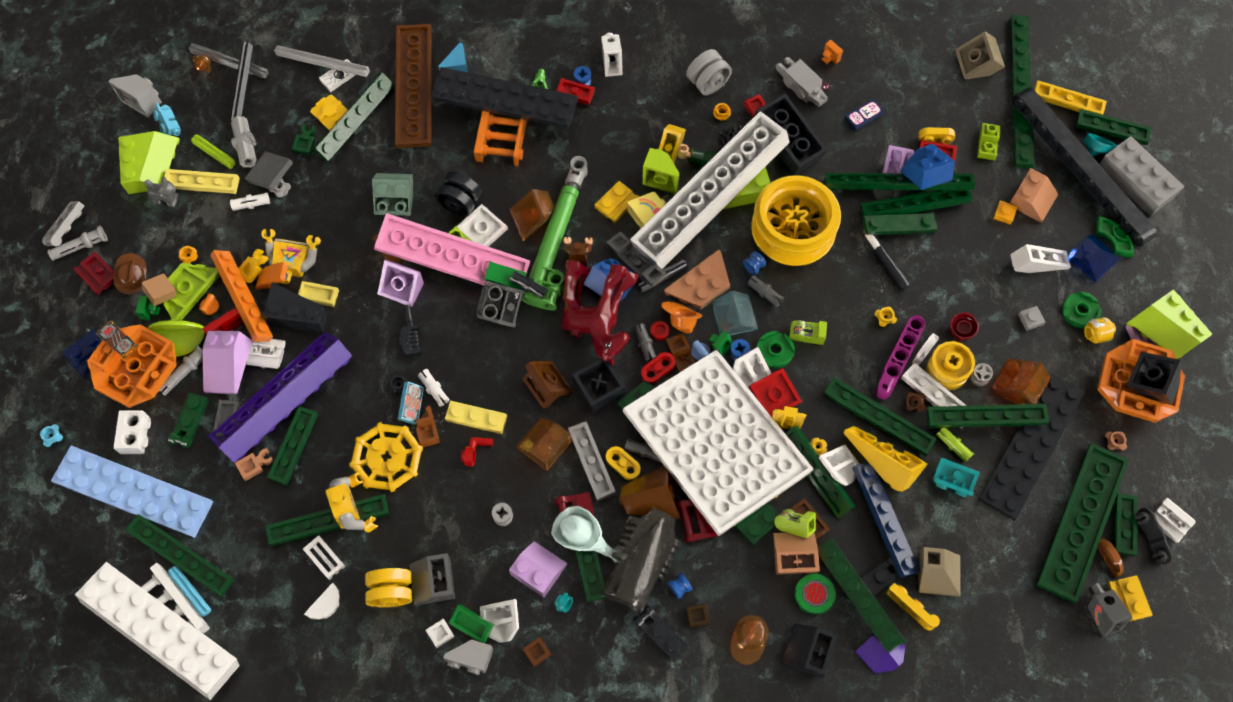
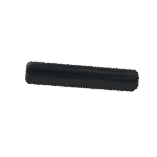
M681 259L664 268L663 270L668 276L661 282L686 270L688 266L686 261ZM644 281L637 283L641 293L652 288V286Z

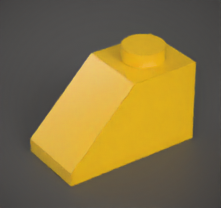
M669 124L664 129L659 149L668 153L673 163H675L686 129Z

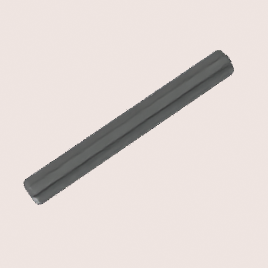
M191 43L188 49L194 55L238 69L240 60L238 58ZM250 63L249 74L267 78L269 74L267 68Z

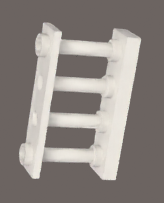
M158 563L154 564L150 568L154 573L152 579L141 588L149 592L157 584H162L165 587L164 594L157 598V600L164 604L168 600L174 599L178 605L175 606L176 609L173 612L178 616L186 615L189 619L188 623L204 634L210 627L168 575L164 567Z

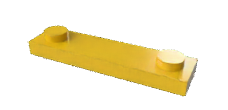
M1038 80L1034 87L1035 92L1044 102L1077 112L1082 109L1102 115L1104 113L1107 102L1105 100Z

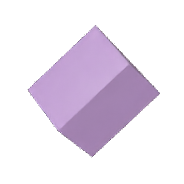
M386 259L384 260L377 294L405 305H411L412 307L424 284L421 273Z

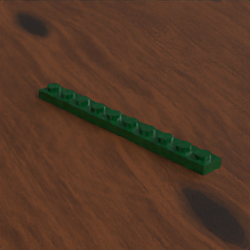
M1011 15L1012 98L1026 88H1032L1029 16ZM1012 102L1014 167L1033 168L1035 165L1033 127Z

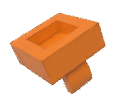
M829 40L825 45L824 57L821 60L825 64H828L830 61L837 64L841 60L843 50L832 40Z

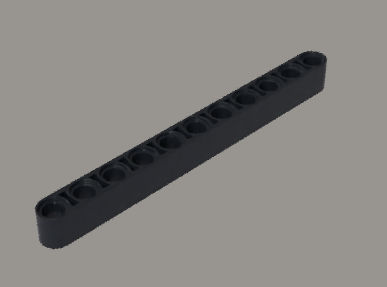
M1026 88L1013 96L1012 102L1016 109L1113 221L1120 225V228L1126 235H1129L1131 241L1136 246L1141 247L1156 237L1157 232L1154 226L1035 90Z

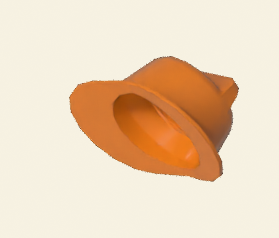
M664 302L661 304V307L670 313L672 326L688 334L693 331L697 319L702 317L701 313L695 312L679 303Z

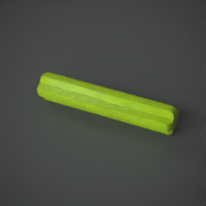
M194 135L191 138V142L229 169L236 165L235 159L201 136Z

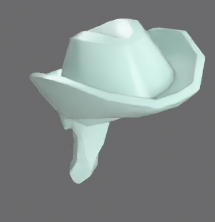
M580 506L567 507L558 515L553 523L551 534L555 541L565 548L577 551H596L610 557L615 563L624 560V556L620 551H616L606 544L602 537L599 522L588 510Z

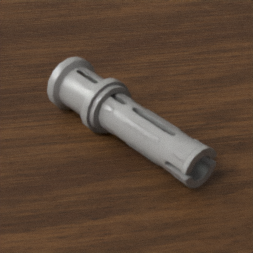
M98 226L97 229L91 232H83L79 238L49 249L48 254L54 261L84 247L92 248L94 244L101 241L106 242L108 239L103 228Z
M198 345L195 346L196 349L188 357L185 356L183 358V363L167 378L159 391H162L164 396L191 370L198 369L197 366L203 361V350Z

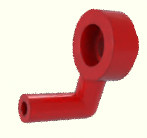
M472 437L469 445L461 452V462H464L465 466H474L476 446H493V438Z

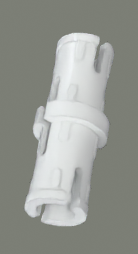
M268 193L254 196L249 194L243 198L230 200L233 211L245 208L254 209L255 206L270 204Z
M428 369L423 370L427 378L421 372L418 374V378L426 386V391L433 396L438 406H444L440 398L445 403H448L449 398L440 388L441 384L434 380Z

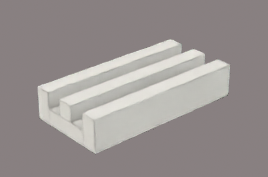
M320 536L303 548L329 580L333 578L334 574L339 573L340 569L345 567ZM318 542L336 561V563L338 564L336 567H334V565L328 560V558L323 554V552L317 547L316 544ZM312 547L330 567L331 571L329 573L310 551Z

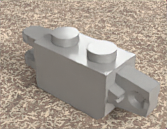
M786 57L783 62L787 68L781 63L776 65L775 68L783 76L785 85L791 88L798 98L803 99L806 103L811 101L818 107L827 101L828 97L821 89L822 79L801 59L795 63L789 57Z

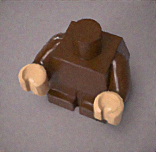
M565 237L564 251L569 254L568 260L579 262L587 267V257L592 251V238L588 239L586 237L585 243H571V238L568 237L567 239Z

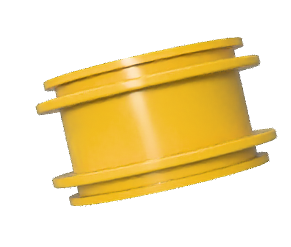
M805 176L779 178L768 184L756 200L751 224L755 243L766 256L778 263L790 266L813 263L826 255L835 241L841 221L840 206L834 194L815 179ZM772 209V210H773L774 212H776L778 215H775V214H773V213H771V212H769V211ZM818 214V218L812 219L813 216Z

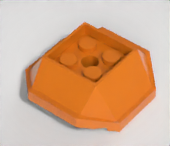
M142 325L128 326L120 329L135 343L122 356L106 341L102 340L87 360L94 389L128 408L154 398L177 366L174 343Z
M1132 339L1104 356L1097 390L1115 411L1156 423L1179 411L1185 375L1181 369L1179 389L1172 405L1148 399L1128 388L1127 383L1141 352L1176 358L1172 350Z

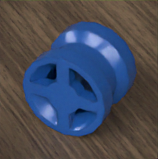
M585 66L576 68L574 71V82L590 86L592 82L590 69Z
M755 251L750 254L749 259L746 258L743 261L744 268L752 275H756L759 269L766 265L763 256Z
M743 339L735 340L730 350L732 360L735 361V359L750 351L749 343Z
M682 573L678 574L675 580L667 582L677 599L682 598L685 592L693 590L689 581Z

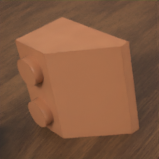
M1030 168L1010 204L1018 206L1017 211L1042 223L1058 193L1047 176Z

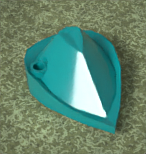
M1088 133L1082 141L1087 146V151L1092 157L1109 153L1118 146L1092 133Z

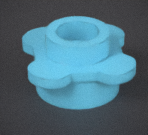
M58 425L47 426L41 430L40 436L44 440V446L50 447L52 443L60 442L63 439V436L58 431Z

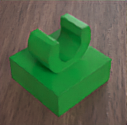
M140 295L135 312L140 319L149 321L151 315H159L160 307H157V305L153 306L147 296Z
M722 331L720 336L712 334L709 338V341L713 342L711 346L724 358L733 343L730 334Z

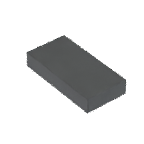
M219 400L213 431L238 409L239 401ZM217 433L215 436H224V435H223L222 433Z

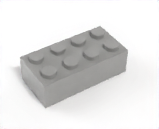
M1131 136L1106 154L1099 164L1112 180L1150 217L1173 200L1184 188L1181 182Z

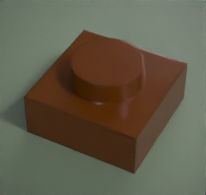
M540 637L523 648V651L534 667L552 656Z

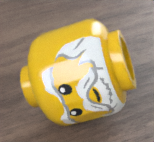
M1106 317L1090 320L1084 328L1085 337L1094 344L1111 341L1116 332L1115 324Z

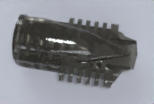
M652 508L648 515L642 518L629 516L626 522L628 525L624 527L626 532L621 533L620 536L622 538H619L617 541L619 545H616L614 548L617 552H612L611 554L617 561L602 592V596L610 600L620 601L629 606V610L637 614L642 613L655 582H664L665 577L662 575H667L668 571L666 569H669L671 566L669 562H673V556L677 553L675 549H678L681 541L675 538V519L666 512Z

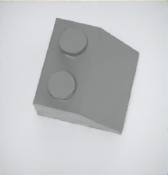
M136 74L109 80L110 85L121 102L146 117L153 113L156 108V102L159 105L162 103L158 97L159 93L152 87L153 83L146 77L142 78Z

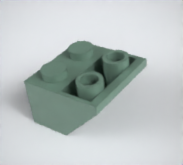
M376 173L372 179L374 215H386L387 213L390 215L410 216L413 200V174Z

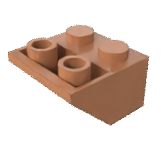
M773 533L776 575L818 573L820 571L818 548L814 533L808 538L789 533Z

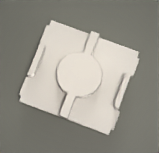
M271 339L270 342L253 341L246 365L260 366L263 369L265 367L278 369L284 354L285 340Z
M1165 498L1161 505L1153 512L1165 535L1175 543H1179L1187 531L1195 524V520L1169 498Z

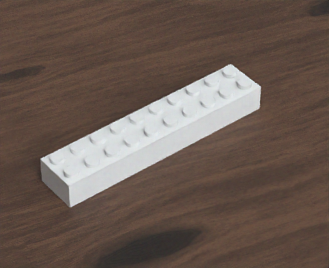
M760 111L630 239L634 248L652 264L656 263L663 269L789 143L787 131Z

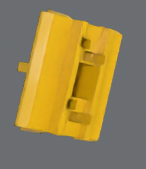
M331 94L318 101L310 112L330 130L348 109Z
M785 406L784 410L775 409L772 418L781 429L790 430L793 426H798L801 429L806 414L797 413L798 408Z

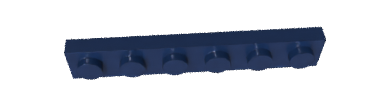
M869 462L856 464L853 467V471L899 577L904 578L917 575L921 571L876 470Z

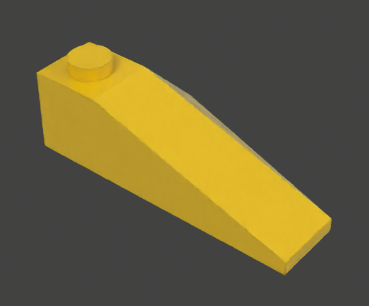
M855 426L844 431L847 438L882 479L896 491L903 492L910 488L927 466L926 462L905 450L901 453L893 449V444L878 442L876 436Z

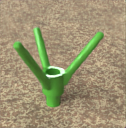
M543 69L538 70L530 86L548 89Z

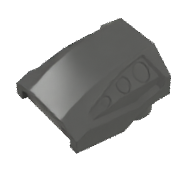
M485 281L476 317L515 328L520 302L525 291Z

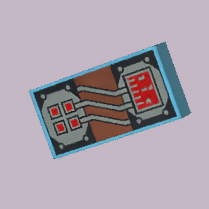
M411 382L404 383L398 414L399 420L412 425L416 424L419 418L424 387Z

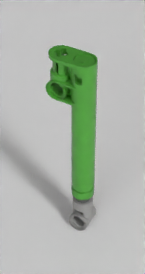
M576 156L570 162L571 167L565 181V186L561 189L529 278L535 279L534 282L548 288V293L545 292L547 295L542 300L531 292H524L521 300L528 305L555 311L557 309L556 300L564 290V275L561 271L552 269L579 195L577 189H580L582 181L588 172L586 159L582 156ZM555 280H559V281H560L559 283H556V284H555V283H552V282L555 281Z

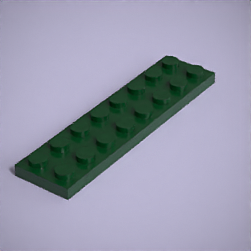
M1093 443L1089 444L1036 586L1074 604L1078 602L1129 459Z

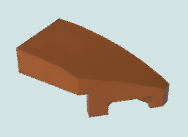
M430 406L426 407V412L421 419L418 418L416 421L419 443L423 448L440 443Z

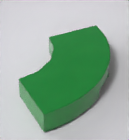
M1099 216L1096 222V235L1103 237L1109 242L1113 255L1132 258L1134 248L1129 235H1126L1120 228V225L1114 221Z

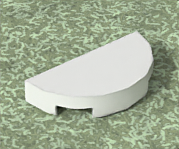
M933 333L912 361L913 364H921L938 341L939 337Z
M334 583L304 613L305 616L313 620L326 619L335 613L339 606L340 596L339 590Z

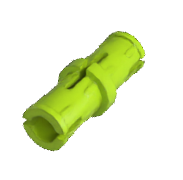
M946 427L936 434L949 446L948 449L950 451L953 450L964 462L974 454L960 442V438L957 439Z

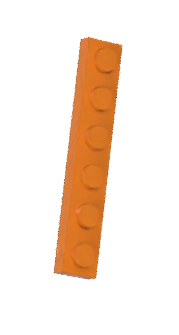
M213 250L210 256L253 341L270 342L273 335L230 251Z

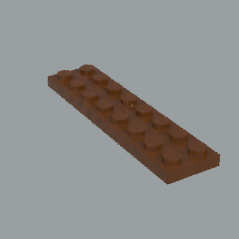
M431 24L396 25L395 146L396 148L431 147L432 27Z

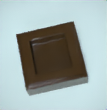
M706 603L685 608L689 628L710 625Z

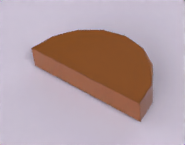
M1100 539L1097 549L1115 578L1122 576L1124 567L1119 553L1108 540Z

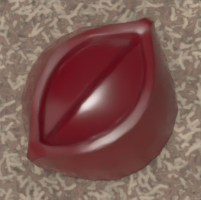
M969 312L958 313L951 319L950 330L955 341L959 343L973 338L979 331V324L976 318Z

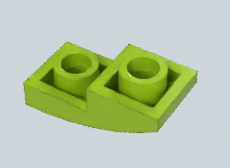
M982 123L977 158L996 160L997 146L1000 139V126Z

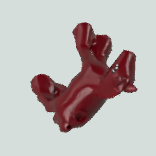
M567 260L562 297L565 301V307L563 308L561 326L563 330L570 331V335L581 338L582 334L591 335L596 355L603 361L608 360L609 363L614 365V357L624 348L630 340V336L624 331L611 335V331L617 322L618 307L622 295L637 282L639 275L628 271L624 266L611 264L610 272L605 280L597 307H583L580 302V294L591 269L579 262Z

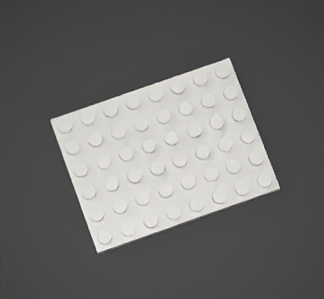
M717 350L623 408L624 414L718 536L814 470Z

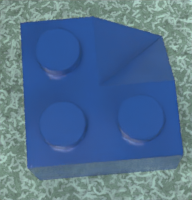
M929 144L918 148L903 165L900 172L923 190L951 181L953 179L955 161L934 144Z

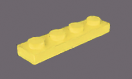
M166 169L165 178L179 190L236 194L240 179L237 174Z

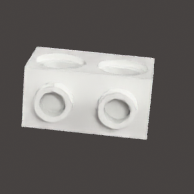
M119 411L114 449L120 454H144L145 448L148 446L147 430L151 426V420L144 411ZM138 420L137 424L132 426L133 422ZM135 439V442L129 445L130 441Z

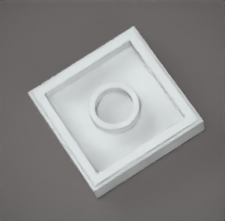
M482 204L457 225L472 242L487 247L508 229L500 219Z

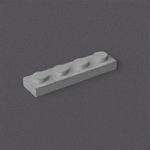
M587 422L568 428L596 500L599 501L614 495L615 489Z

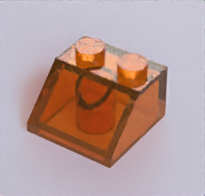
M541 417L516 447L547 471L572 442L571 434L556 422Z

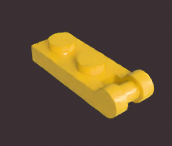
M894 583L885 592L924 629L931 631L939 625L940 620L938 616L928 614L923 609L924 606L918 600H913L903 586Z

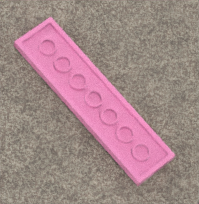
M387 213L374 250L481 285L485 284L484 279L490 262L523 271L526 274L530 264V260Z

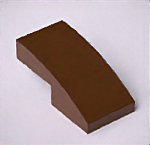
M684 333L666 339L669 352L675 358V367L678 373L696 363Z

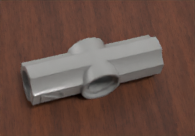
M236 116L231 122L234 135L231 142L238 153L240 165L251 168L255 166L257 161L253 147L256 145V140L250 132L247 119L244 116Z

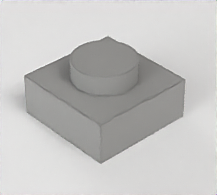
M1037 306L1023 310L1018 314L1026 331L1045 324V320Z

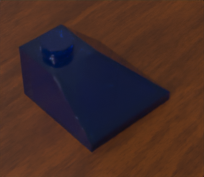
M1093 234L1086 236L1068 255L1069 260L1095 283L1121 259Z

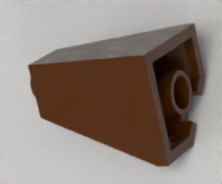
M664 465L622 486L621 495L618 498L621 507L625 508L627 514L671 519L680 518L675 480Z

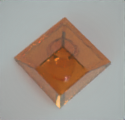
M532 189L510 209L522 240H526L548 220L554 205L547 191Z

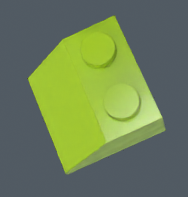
M650 148L643 165V185L677 194L679 172L668 153L663 150Z

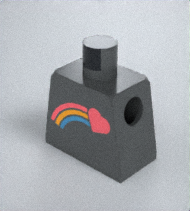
M1099 583L1089 587L1088 590L1093 599L1088 604V609L1102 637L1122 631L1132 619V615L1115 590L1104 592Z

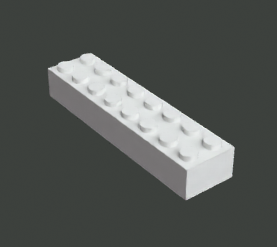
M107 562L75 594L80 603L209 700L212 699L239 667L238 661L234 656Z

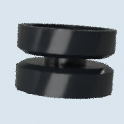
M453 171L448 172L442 181L443 185H440L434 195L435 199L443 208L451 213L467 217L474 209V203H477L481 197L482 189L466 175Z

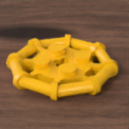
M379 422L377 423L378 425L360 437H356L354 452L349 465L355 473H360L358 477L363 481V487L366 489L376 488L395 492V489L418 475L417 469L423 447L418 444L406 425L402 427ZM384 432L396 433L399 435L397 436V438L385 437ZM380 433L379 439H375L372 444L367 443L368 440ZM404 438L412 447L411 449H405L401 441ZM365 447L368 449L366 458L360 460L362 448ZM385 453H389L392 456L391 459H387V462H384L382 458ZM408 455H412L410 468L406 466ZM368 465L372 471L369 477L362 469V466ZM397 472H406L402 476L393 481V477ZM376 477L388 478V482L376 481L375 479Z

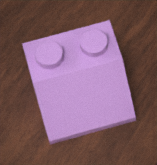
M534 541L519 555L509 569V572L515 579L545 598L567 566V563Z

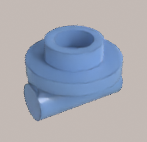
M698 340L692 344L691 354L696 361L710 354L708 345L700 343Z

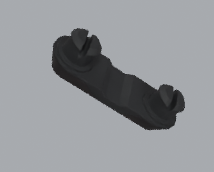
M1141 508L1136 513L1135 519H1137V523L1141 526L1143 533L1149 541V546L1153 553L1152 557L1155 558L1154 561L1157 564L1163 565L1170 563L1172 552L1162 527L1151 510Z

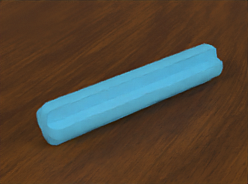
M177 566L169 569L168 575L202 617L209 614L211 608Z

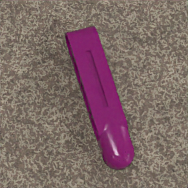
M912 316L908 320L881 373V380L875 390L877 398L885 400L891 395L925 328V320L921 316ZM911 325H916L918 329L912 328ZM903 340L909 341L911 345L905 344ZM895 356H900L903 360H898ZM887 371L893 372L895 376H890Z

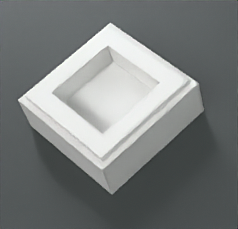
M444 619L426 629L436 648L454 638Z

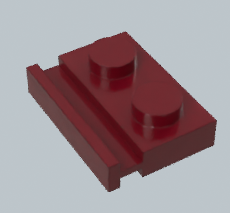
M93 252L83 260L80 266L73 268L97 295H100L103 289L106 290L114 283V271L96 252Z

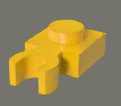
M256 249L253 257L248 256L238 268L245 282L252 283L262 271L260 265L265 264L268 260L267 256L262 255L264 253L263 250Z

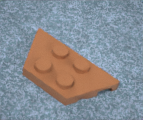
M716 251L664 290V294L666 296H674L679 301L686 304L689 303L693 307L702 310L730 289L721 251Z

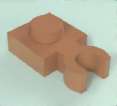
M268 449L261 450L257 457L251 453L235 462L245 481L263 472L261 466L270 465L274 462L272 457L264 459L265 455L270 453Z

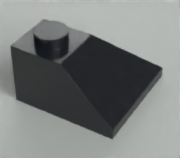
M1141 352L1127 387L1148 399L1172 405L1179 389L1182 361Z

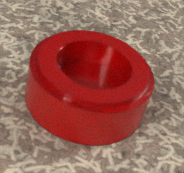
M662 321L653 323L650 328L651 337L656 341L665 340L669 336V326Z

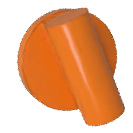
M210 293L200 303L199 310L204 315L211 316L219 310L218 301Z

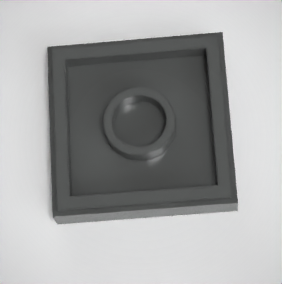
M265 151L245 177V180L248 183L273 190L293 162L289 158Z

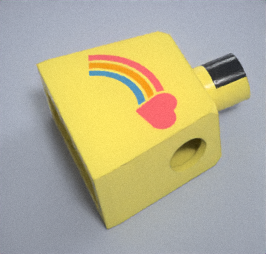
M651 192L628 201L627 211L638 226L642 228L672 198L667 195L660 199L655 192Z

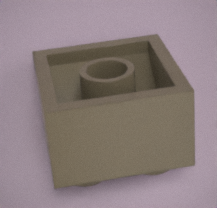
M983 32L955 49L964 79L991 76L1005 67L996 38L987 32Z

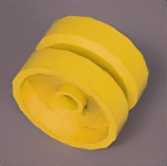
M955 341L945 342L939 345L928 360L926 371L947 390H956L963 386L974 371V355L962 343Z
M386 568L367 572L365 574V585L370 590L365 593L366 605L372 607H395L411 603L412 591L407 587L412 583L411 571L400 568Z

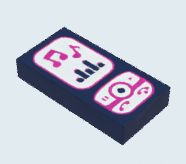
M872 99L845 115L844 119L856 131L882 116L884 110Z

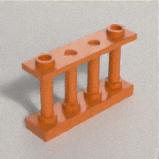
M482 111L474 149L476 162H483L484 156L491 154L513 157L514 166H518L519 160L523 159V149L521 148L527 120L495 117L493 113ZM493 124L519 126L517 135L491 132L489 129L490 125ZM487 140L516 142L515 150L488 147L486 145Z

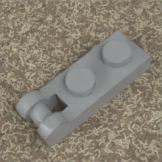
M70 201L43 237V244L46 246L61 245V237L71 229L72 222L80 217L84 205L79 201Z

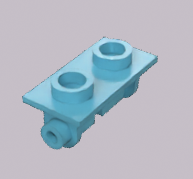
M156 102L153 115L155 121H158L160 124V132L179 136L181 129L175 120L171 108L167 105L160 107L158 102Z

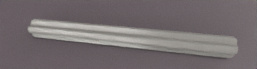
M279 45L274 49L277 56L367 77L370 73L368 66Z

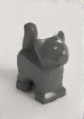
M165 177L162 178L160 184L152 183L149 179L145 180L144 183L148 190L147 194L154 204L160 205L161 201H165L169 207H175L178 194L175 193L176 188L173 183Z

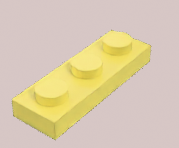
M450 401L445 420L502 434L507 414Z

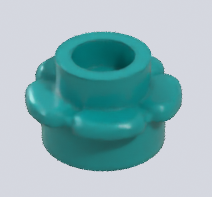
M568 593L560 594L555 601L557 611L567 613L572 606L573 598L568 596Z

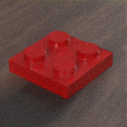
M783 368L749 386L751 393L771 417L775 409L784 410L785 406L793 408L802 402Z

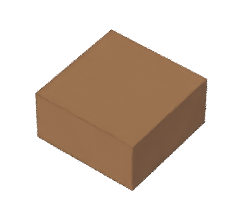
M164 273L142 282V290L153 306L176 297V290Z

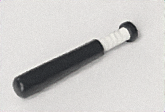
M864 229L861 232L862 236L869 240L874 248V252L899 289L906 290L909 288V281L884 247L879 244L875 236L866 235Z

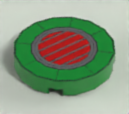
M811 573L798 581L794 597L802 611L811 615H820L831 609L836 599L834 584L829 578L822 574Z

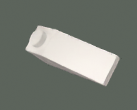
M1026 244L1010 254L1014 270L1018 272L1034 273L1071 268L1067 251Z

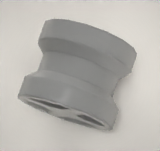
M985 363L977 364L970 375V380L976 386H985L992 378L993 370Z
M498 503L493 507L492 517L495 523L499 526H507L512 522L513 513L508 504Z

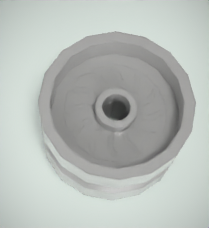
M710 49L693 60L688 67L686 76L693 84H696L697 89L703 95H710L719 90L728 81L732 74V68L726 61L722 60V57L716 50Z

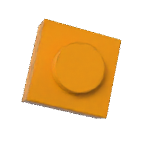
M1000 200L993 219L1011 225L1018 206Z

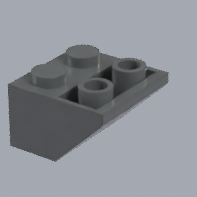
M447 553L427 556L409 565L414 606L455 599L451 560Z

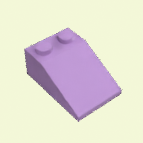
M208 331L203 346V390L205 393L237 394L253 342L240 331Z

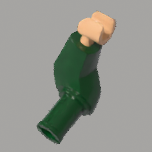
M681 144L678 149V157L680 159L688 157L687 162L701 168L718 153L694 149L688 152L689 147L685 144Z

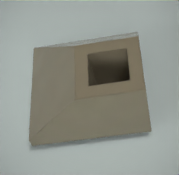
M923 547L918 553V567L921 571L918 573V593L960 597V555L946 549Z

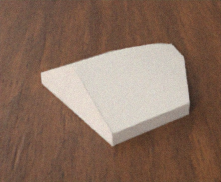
M758 347L735 359L733 370L748 389L751 384L771 374Z
M846 445L840 446L819 457L834 480L844 486L854 482L856 475L853 467L859 463Z
M513 599L480 606L481 617L494 624L489 638L500 643L511 641L519 629L517 600Z

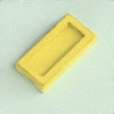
M302 281L298 295L317 304L334 307L339 289L337 287Z

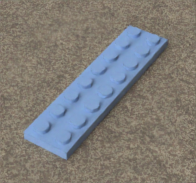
M70 446L51 479L55 484L136 516L139 514L149 521L192 538L196 537L213 504V501L74 446Z

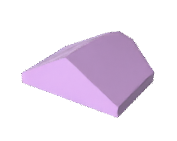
M889 145L882 173H901V168L915 153L914 150Z

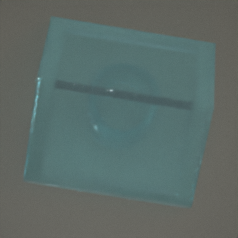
M730 291L712 302L720 334L722 331L735 335L758 330L748 294Z

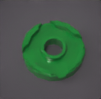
M1086 292L1070 294L1062 305L1063 317L1069 324L1077 328H1085L1090 320L1100 318L1102 310L1098 300ZM1077 307H1084L1086 313H1080Z
M777 331L768 332L757 343V347L769 368L778 369L785 367L794 356L795 347L793 341L784 333L782 334ZM772 346H777L780 348L781 352L775 354L770 350V348Z

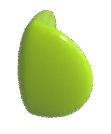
M183 320L159 321L148 327V329L174 343L176 357L193 352L196 349L195 346L201 344L205 335L202 329L204 326Z

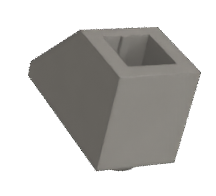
M470 640L447 652L443 658L450 667L459 669L460 666L468 668V672L479 675L480 672L486 673L493 647Z

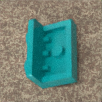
M941 457L932 480L936 483L935 486L947 490L949 487L955 490V494L967 497V495L973 496V489L980 472Z

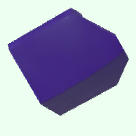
M874 634L855 652L876 674L894 671L904 661L905 645L903 643L892 652L887 653Z

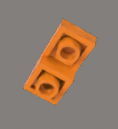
M280 262L263 268L258 275L256 289H268L271 287L272 282H285L288 265Z

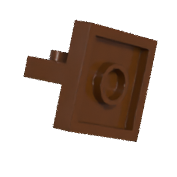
M533 361L525 366L528 373L522 379L543 409L548 408L559 396L569 395L573 391L552 361Z

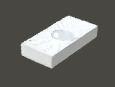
M331 69L319 77V79L332 92L356 74Z

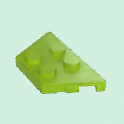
M181 263L168 278L176 290V297L163 302L171 320H183L220 276L217 268H210L200 264L192 265L190 263Z

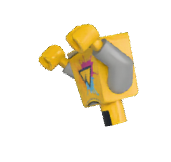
M264 229L262 237L267 240L265 242V249L269 264L284 262L288 265L285 282L281 283L289 284L291 276L302 277L304 272L315 264L316 246L321 242L319 237L315 238L314 243L312 242L313 235H309L306 238L307 243L276 238L275 241H272L275 231L270 229L271 235L268 237L266 229Z
M357 472L349 477L332 480L329 484V489L326 490V494L334 518L341 529H364L369 533L377 528L378 525L373 524L376 520L374 517H370L365 522L360 520L350 487L363 483V481H358L357 479L360 473Z

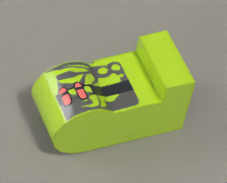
M792 321L789 337L795 341L823 345L826 339L827 322Z
M785 509L776 516L774 523L776 528L782 532L808 538L816 531V513L807 511L803 515L795 513L791 509Z

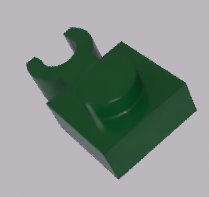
M306 124L301 126L302 135L296 134L292 146L293 153L311 155L315 143V138L313 137L316 134L315 126L312 125L309 131H306Z

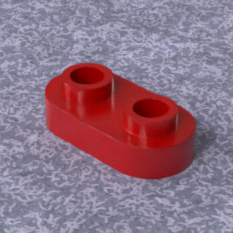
M667 352L659 354L642 368V380L651 384L657 383L674 369V356ZM667 362L669 365L663 366L662 363ZM652 373L654 377L650 378L647 375Z

